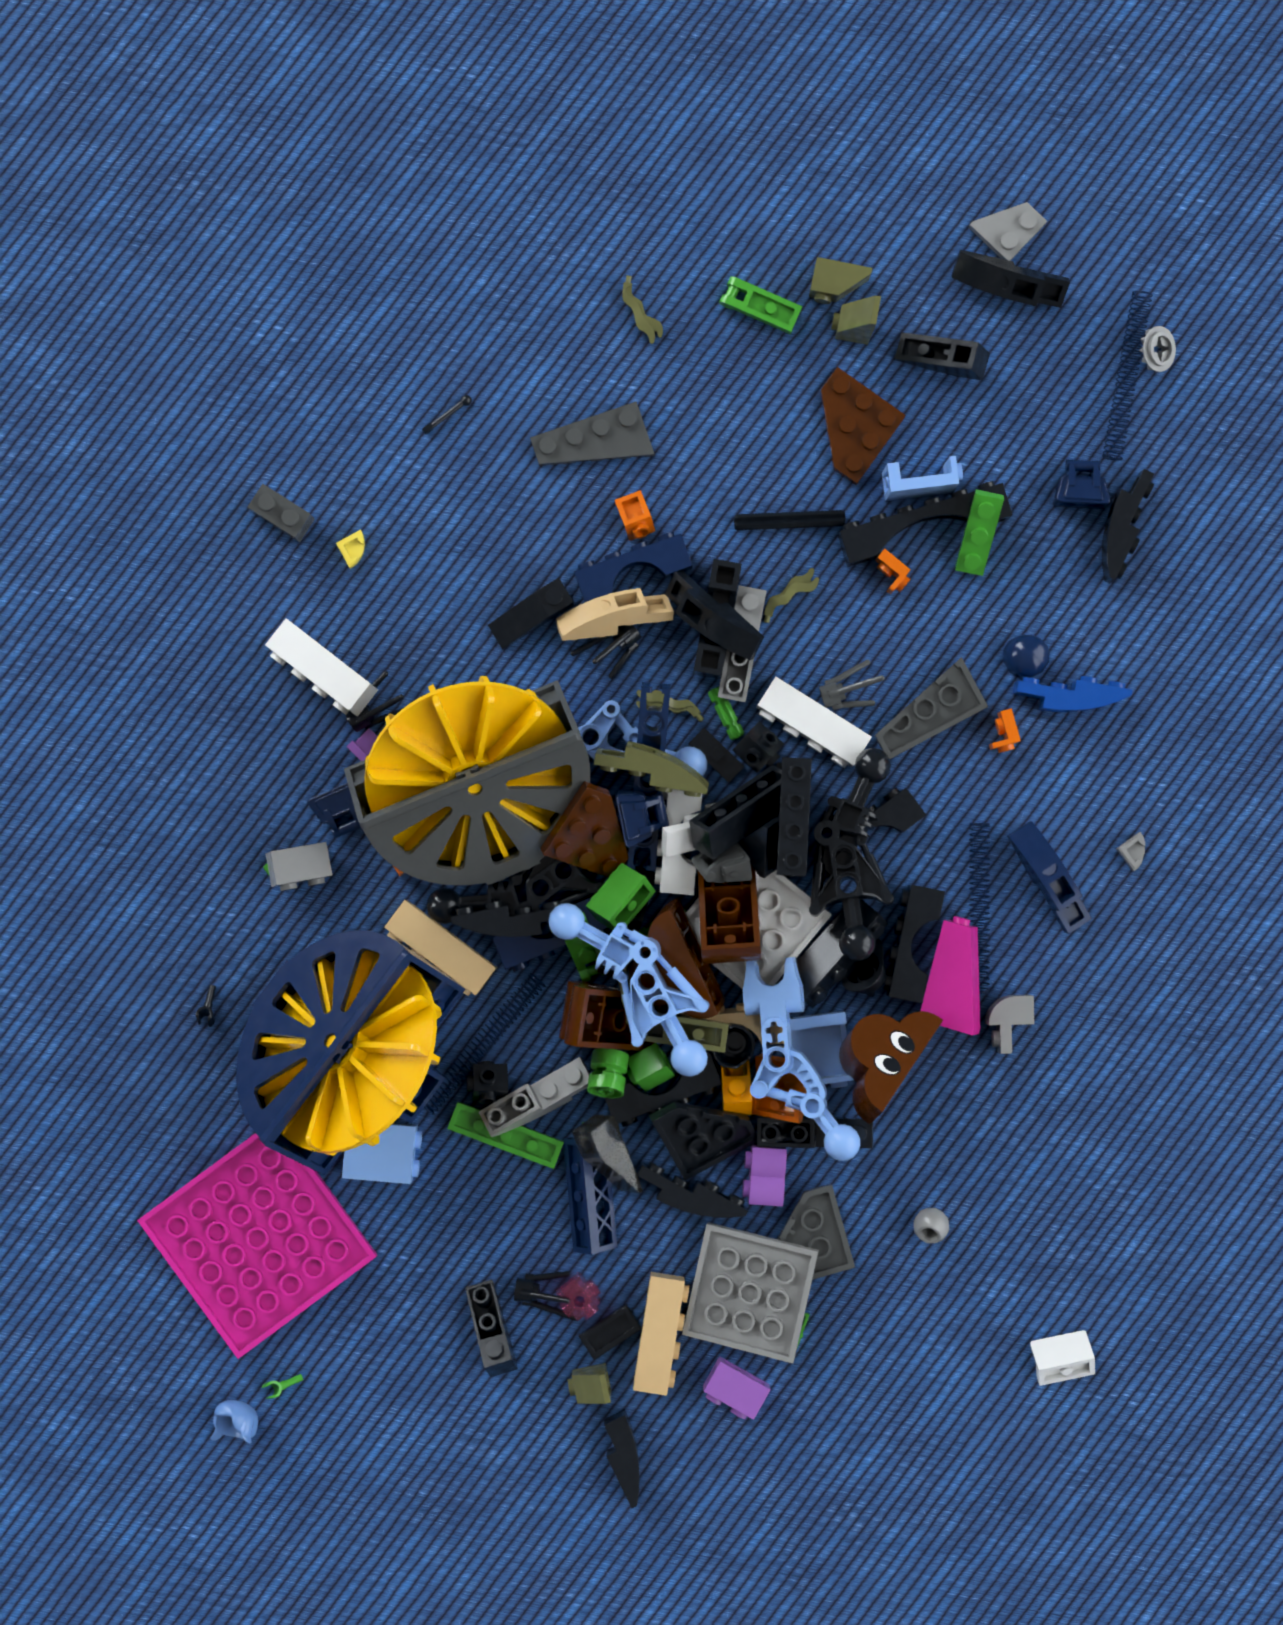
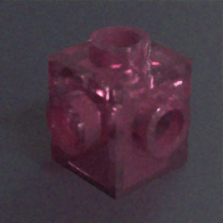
M580 1272L557 1289V1296L570 1299L568 1304H559L569 1318L574 1316L578 1321L584 1317L587 1320L599 1310L597 1305L600 1304V1297L598 1295L601 1291L592 1279L587 1282ZM582 1296L584 1297V1300L579 1301L576 1299V1297Z

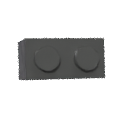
M263 483L247 507L252 513L299 543L315 520L310 513Z

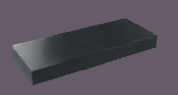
M705 728L688 743L691 747L700 749L705 754L707 762L728 783L745 767Z

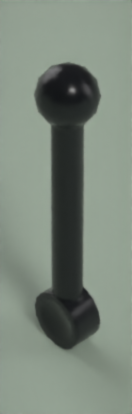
M469 395L462 396L459 403L432 423L427 424L422 431L425 434L430 433L437 425L461 407L470 405L472 398Z

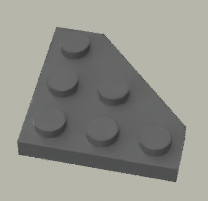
M832 1184L804 1191L777 1239L819 1250L813 1279L855 1268Z

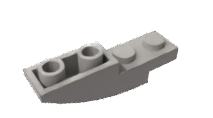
M739 585L734 609L759 631L767 591ZM726 649L718 697L746 702L754 659L748 660Z
M578 1057L532 1085L527 1083L479 1111V1114L490 1136L495 1137L518 1128L573 1100L572 1096L587 1088L590 1072L583 1059Z

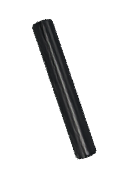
M843 510L736 514L734 516L735 530L834 527L843 526L846 518Z

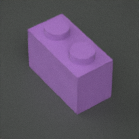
M721 1356L717 1359L703 1385V1391L707 1393L705 1397L717 1405H721L723 1402L732 1407L730 1411L742 1419H746L748 1416L753 1420L771 1390L767 1382Z

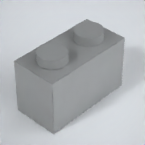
M326 842L266 853L271 887L280 886L281 891L298 888V882L308 881V886L323 884L326 877L332 876Z

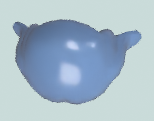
M227 1400L219 1403L214 1411L213 1423L215 1430L210 1439L216 1441L223 1435L241 1438L247 1443H252L251 1438L256 1435L259 1423L256 1410L249 1404L238 1400Z

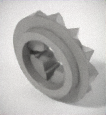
M1155 326L1145 330V336L1140 339L1143 347L1139 350L1143 353L1141 362L1147 364L1148 370H1154L1155 372L1167 370L1172 365L1176 354V345L1171 332L1163 326ZM1154 346L1162 348V350L1154 352Z

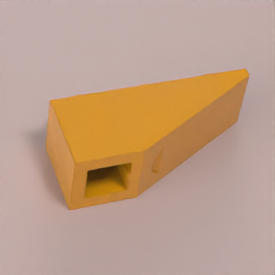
M749 1061L738 1069L726 1068L720 1065L723 1110L752 1115Z

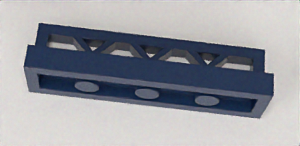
M601 1134L588 1138H565L563 1142L573 1252L593 1255L618 1248L608 1136ZM598 1143L599 1154L595 1160L591 1154V1144ZM597 1171L601 1174L602 1179L598 1188L594 1185V1176ZM600 1199L604 1202V1211L601 1216L597 1214L596 1209ZM604 1228L607 1234V1243L600 1244L599 1233Z

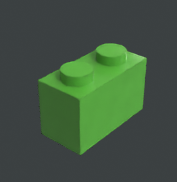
M621 863L610 874L597 893L591 897L586 907L597 921L614 930L620 922H625L628 926L656 891L645 876Z

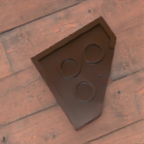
M837 367L820 391L821 400L824 408L833 469L857 485L906 415Z
M584 781L540 849L543 855L609 877L621 863L625 864L629 857L609 791Z

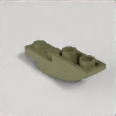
M628 741L625 752L597 748L595 753L594 765H599L601 770L616 772L617 769L629 770L628 773L634 776H645L646 773L651 774L649 785L655 786V789L658 791L672 792L673 789L682 790L685 795L700 797L701 794H707L709 782L685 762L659 749Z

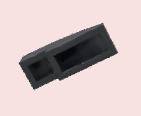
M624 1409L604 1419V1426L614 1447L607 1450L606 1457L631 1508L637 1506L639 1495V1458L633 1428Z

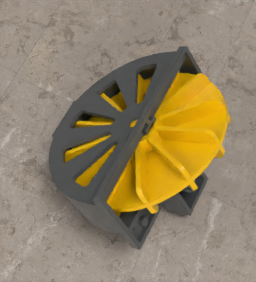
M480 676L479 682L459 683L437 690L434 684L428 686L430 693L411 702L396 715L388 714L385 718L386 726L379 733L369 755L366 756L364 761L344 768L358 822L375 850L400 871L427 882L444 885H474L481 883L490 885L540 864V860L545 857L540 849L582 783L584 781L590 783L589 756L558 680L535 690H523L503 683L489 682L487 676Z

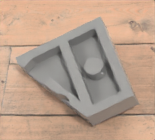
M1026 202L972 221L968 228L1001 259L1011 261L1042 229L1047 220Z

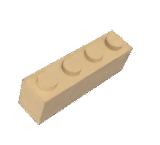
M408 900L403 901L384 927L389 931L388 937L400 944L405 942L412 948L411 951L429 960L442 973L461 984L465 988L463 993L467 996L471 992L477 995L498 968Z
M657 1272L650 1273L633 1381L634 1391L667 1396L668 1387L674 1388L676 1371L671 1370L673 1359L678 1360L680 1342H676L677 1331H683L685 1314L680 1313L681 1303H687L689 1285H684L685 1278L682 1276Z

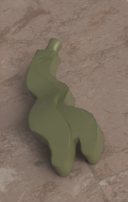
M626 275L622 291L623 301L632 309L638 330L647 334L649 343L654 344L655 332H657L659 338L662 337V324L660 321L645 314L642 301L632 294V276Z
M810 568L805 575L793 577L783 592L769 598L764 611V622L769 623L775 608L788 604L795 593L811 592L816 589L819 578L816 577L811 581L814 575V568Z
M637 690L636 693L641 698V690ZM659 690L647 693V705L661 707L664 694ZM670 697L669 710L675 714L689 712L699 722L704 720L700 710L690 700H675ZM637 701V702H636V705H637L639 708H640V701Z

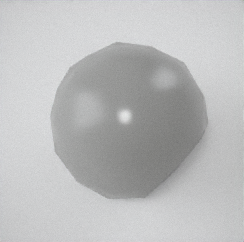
M937 1208L920 1210L914 1219V1232L925 1243L943 1241L949 1232L948 1217Z

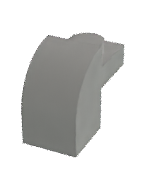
M1033 995L1003 996L989 1007L985 1016V1024L996 1025V1030H992L991 1040L992 1047H996L998 1053H1012V1025L1034 1024Z

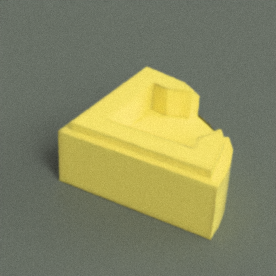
M359 530L336 543L349 568H353L361 560L365 550V539L362 531Z

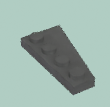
M637 402L530 437L539 466L655 456Z
M962 657L874 735L881 750L890 759L988 707Z

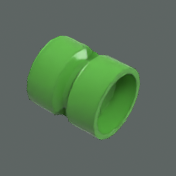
M594 1049L590 1065L594 1072L589 1074L587 1092L602 1098H620L624 1096L626 1078L622 1075L627 1073L629 1055L617 1049Z

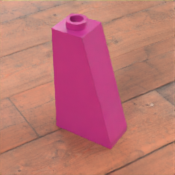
M954 916L953 920L943 921L920 1011L929 1012L940 1017L943 1020L940 1024L942 1027L969 1035L979 1034L981 1029L978 927L969 925V919Z

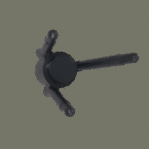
M633 625L618 626V634L612 637L614 642L592 660L593 664H597L615 648L619 647L621 650H624L627 647L608 675L610 679H613L631 653L639 647L636 642L642 636ZM611 636L596 637L571 651L570 654L575 656Z
M384 671L372 685L377 688L388 676V672ZM400 694L373 710L367 704L358 717L350 711L345 716L356 732L364 728L368 730L372 726L384 722L388 714L396 715L403 708L375 718V715L403 700L404 695Z
M568 1271L536 1275L526 1273L525 1279L517 1278L514 1301L522 1302V1305L533 1306L574 1321L578 1320L577 1315L538 1302V1299L558 1303H570L569 1298L540 1293V1284L535 1283V1281L568 1277L570 1275Z

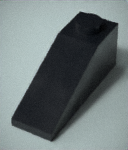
M902 332L895 360L956 377L983 380L990 353L979 342Z
M557 578L488 624V627L503 650L572 608L574 601L561 580Z

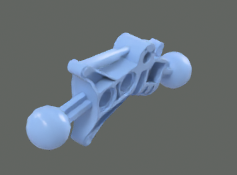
M563 903L556 906L551 911L548 919L552 933L563 940H572L577 937L601 950L597 957L595 969L597 970L601 965H604V974L606 975L610 970H613V979L621 983L624 993L622 994V999L631 1032L632 1045L640 1047L644 1043L648 1031L661 1023L673 1046L671 1063L676 1072L688 1077L701 1073L707 1065L708 1056L706 1050L700 1043L688 1039L676 1014L689 1010L706 1012L709 1008V1002L701 997L676 967L672 968L661 955L659 942L635 930L627 929L625 922L618 923L612 933L608 935L586 923L581 909L576 905ZM643 947L650 949V956L643 953ZM634 959L639 965L630 980L629 990L627 981L629 975L624 969ZM656 960L668 972L666 975L680 990L667 986L655 963ZM649 973L654 977L655 985L652 988H646L641 984L640 978L642 974ZM655 1000H665L669 1006L668 1012L665 1014L658 1013L654 1007Z

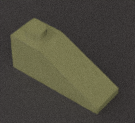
M875 295L843 304L840 312L833 315L831 330H836L835 339L868 345L877 323L881 296Z
M657 1011V1012L660 1013V1014H665V1013H667V1012H664V1011ZM676 1014L689 1040H695L700 1043L705 1050L725 1053L729 1023ZM661 1023L651 1028L645 1038L647 1042L672 1045Z

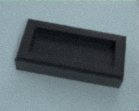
M624 1304L580 1333L579 1338L595 1360L641 1330L642 1327L628 1305Z

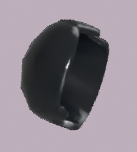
M729 1023L725 1053L712 1051L714 1060L722 1067L738 1069L749 1061L754 1054L755 1041L753 1035L744 1025Z

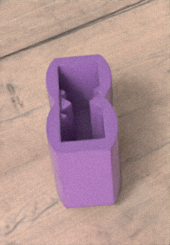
M751 1145V1150L745 1151L744 1168L749 1169V1179L743 1180L742 1195L747 1197L748 1204L783 1207L787 1159L786 1147H757V1145Z

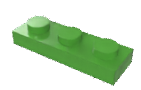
M975 490L955 564L956 571L983 576L1002 509L1004 495Z

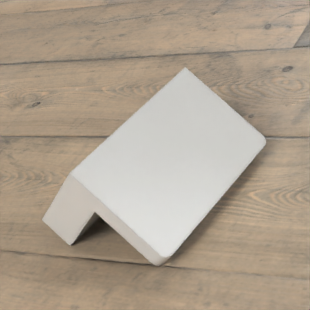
M1084 1330L1030 1342L1036 1362V1376L1039 1386L1095 1374V1357L1087 1333Z

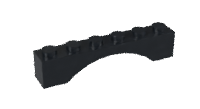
M990 481L977 486L978 490L1004 495L998 523L1006 521L1012 516L1003 483L995 485L994 481ZM967 489L951 493L950 499L941 501L940 497L924 501L923 507L914 509L913 505L897 509V514L889 517L886 516V513L870 517V522L862 525L859 524V521L843 525V530L838 533V539L847 567L874 560L882 547L895 535L920 522L935 519H954L967 522L975 491L968 493Z

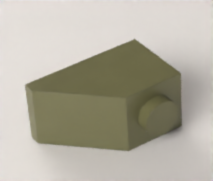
M817 257L809 297L814 298V301L820 304L837 302L869 281L872 268Z
M606 1363L572 1370V1378L567 1379L570 1396L576 1395L577 1404L611 1403V1386Z

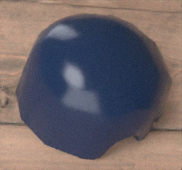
M1019 635L1009 640L1005 646L1003 662L1012 674L1022 677H1034L1042 673L1048 665L1050 651L1047 644L1041 638L1033 635Z

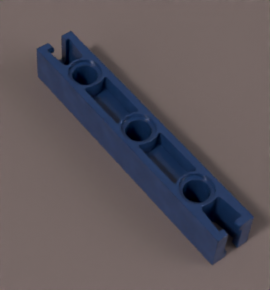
M642 682L637 743L665 752L671 684L660 683L659 689H662L664 697L662 706L658 707L647 705V693H652V687H650V682ZM649 715H657L661 719V723L656 727H651L647 725L645 719ZM634 776L633 791H642L645 795L662 793L656 790L655 786L649 785L650 783L643 781L641 776ZM654 806L648 807L649 819H656ZM659 829L653 831L651 837L629 847L628 867L635 870V864L639 862V858H634L635 848L641 847L650 848L651 859H648V864H645V870H656Z

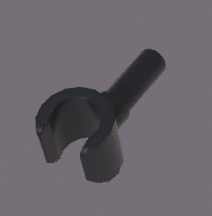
M209 985L204 1006L196 1011L199 1025L201 1024V1019L205 1016H209V1027H212L215 1023L212 1012V1002L216 990L214 985Z

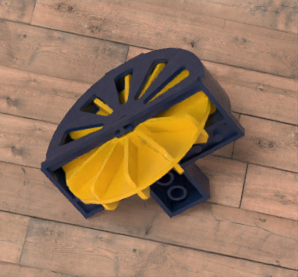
M356 930L337 933L311 944L290 961L286 960L252 1004L254 1008L246 1023L239 1046L236 1069L237 1092L242 1111L250 1127L260 1137L259 1140L266 1147L325 1175L343 1151L356 1148L365 1143L370 1146L377 1145L380 1142L379 1135L399 1117L412 1124L446 1079L433 1066L438 1065L440 1062V1057L434 1054L437 1026L465 991V988L396 940L373 931Z

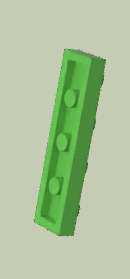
M459 1101L457 1102L447 1129L549 1168H555L564 1144L562 1140L523 1125L491 1137L479 1114L481 1109Z

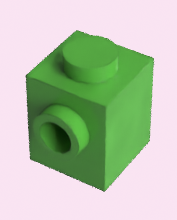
M657 1043L629 1057L628 1064L630 1069L627 1070V1074L633 1085L638 1084L645 1092L675 1077L666 1053Z

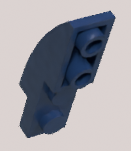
M1029 821L1009 834L1007 837L1032 882L1039 886L1064 933L1070 934L1090 921L1092 918L1080 899L1083 897L1058 855L1035 824Z

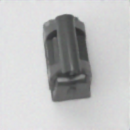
M738 843L714 859L701 852L692 858V863L706 882L724 883L752 880L750 858Z

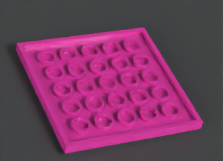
M256 1133L137 1220L237 1359L377 1257L375 1250L318 1172L266 1147L259 1140L260 1137Z

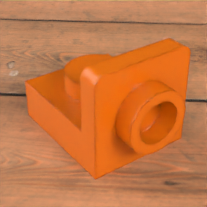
M641 490L614 500L630 541L644 538L648 534L655 532L652 517Z
M884 548L875 560L879 563L877 568L886 576L891 577L893 575L897 578L888 588L887 592L892 594L895 589L901 592L910 581V578L906 575L911 569Z
M1011 708L997 713L998 718L995 719L996 729L999 735L1004 736V740L989 744L990 750L997 748L998 753L1015 749L1014 743L1021 741Z

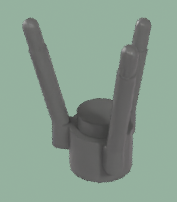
M865 660L840 675L825 680V685L819 686L825 708L832 706L833 711L841 708L874 706V700L841 702V700L846 699L845 693L883 681L885 677L881 675L844 687L842 683L836 684L870 664V660Z

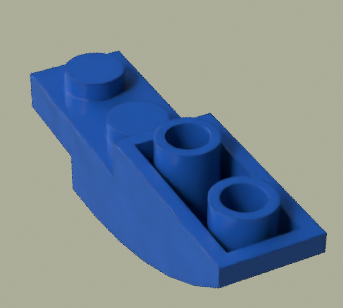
M1081 676L1080 680L1073 681L1070 690L1067 689V684L1051 682L1050 686L1039 684V679L1023 677L1022 681L1014 683L1013 694L1040 699L1038 708L1040 711L1080 712L1098 709L1131 696L1133 690L1125 688V683L1108 681V685L1097 683V678Z

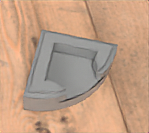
M1138 832L1116 848L1132 871L1139 868L1145 854V840L1141 832Z

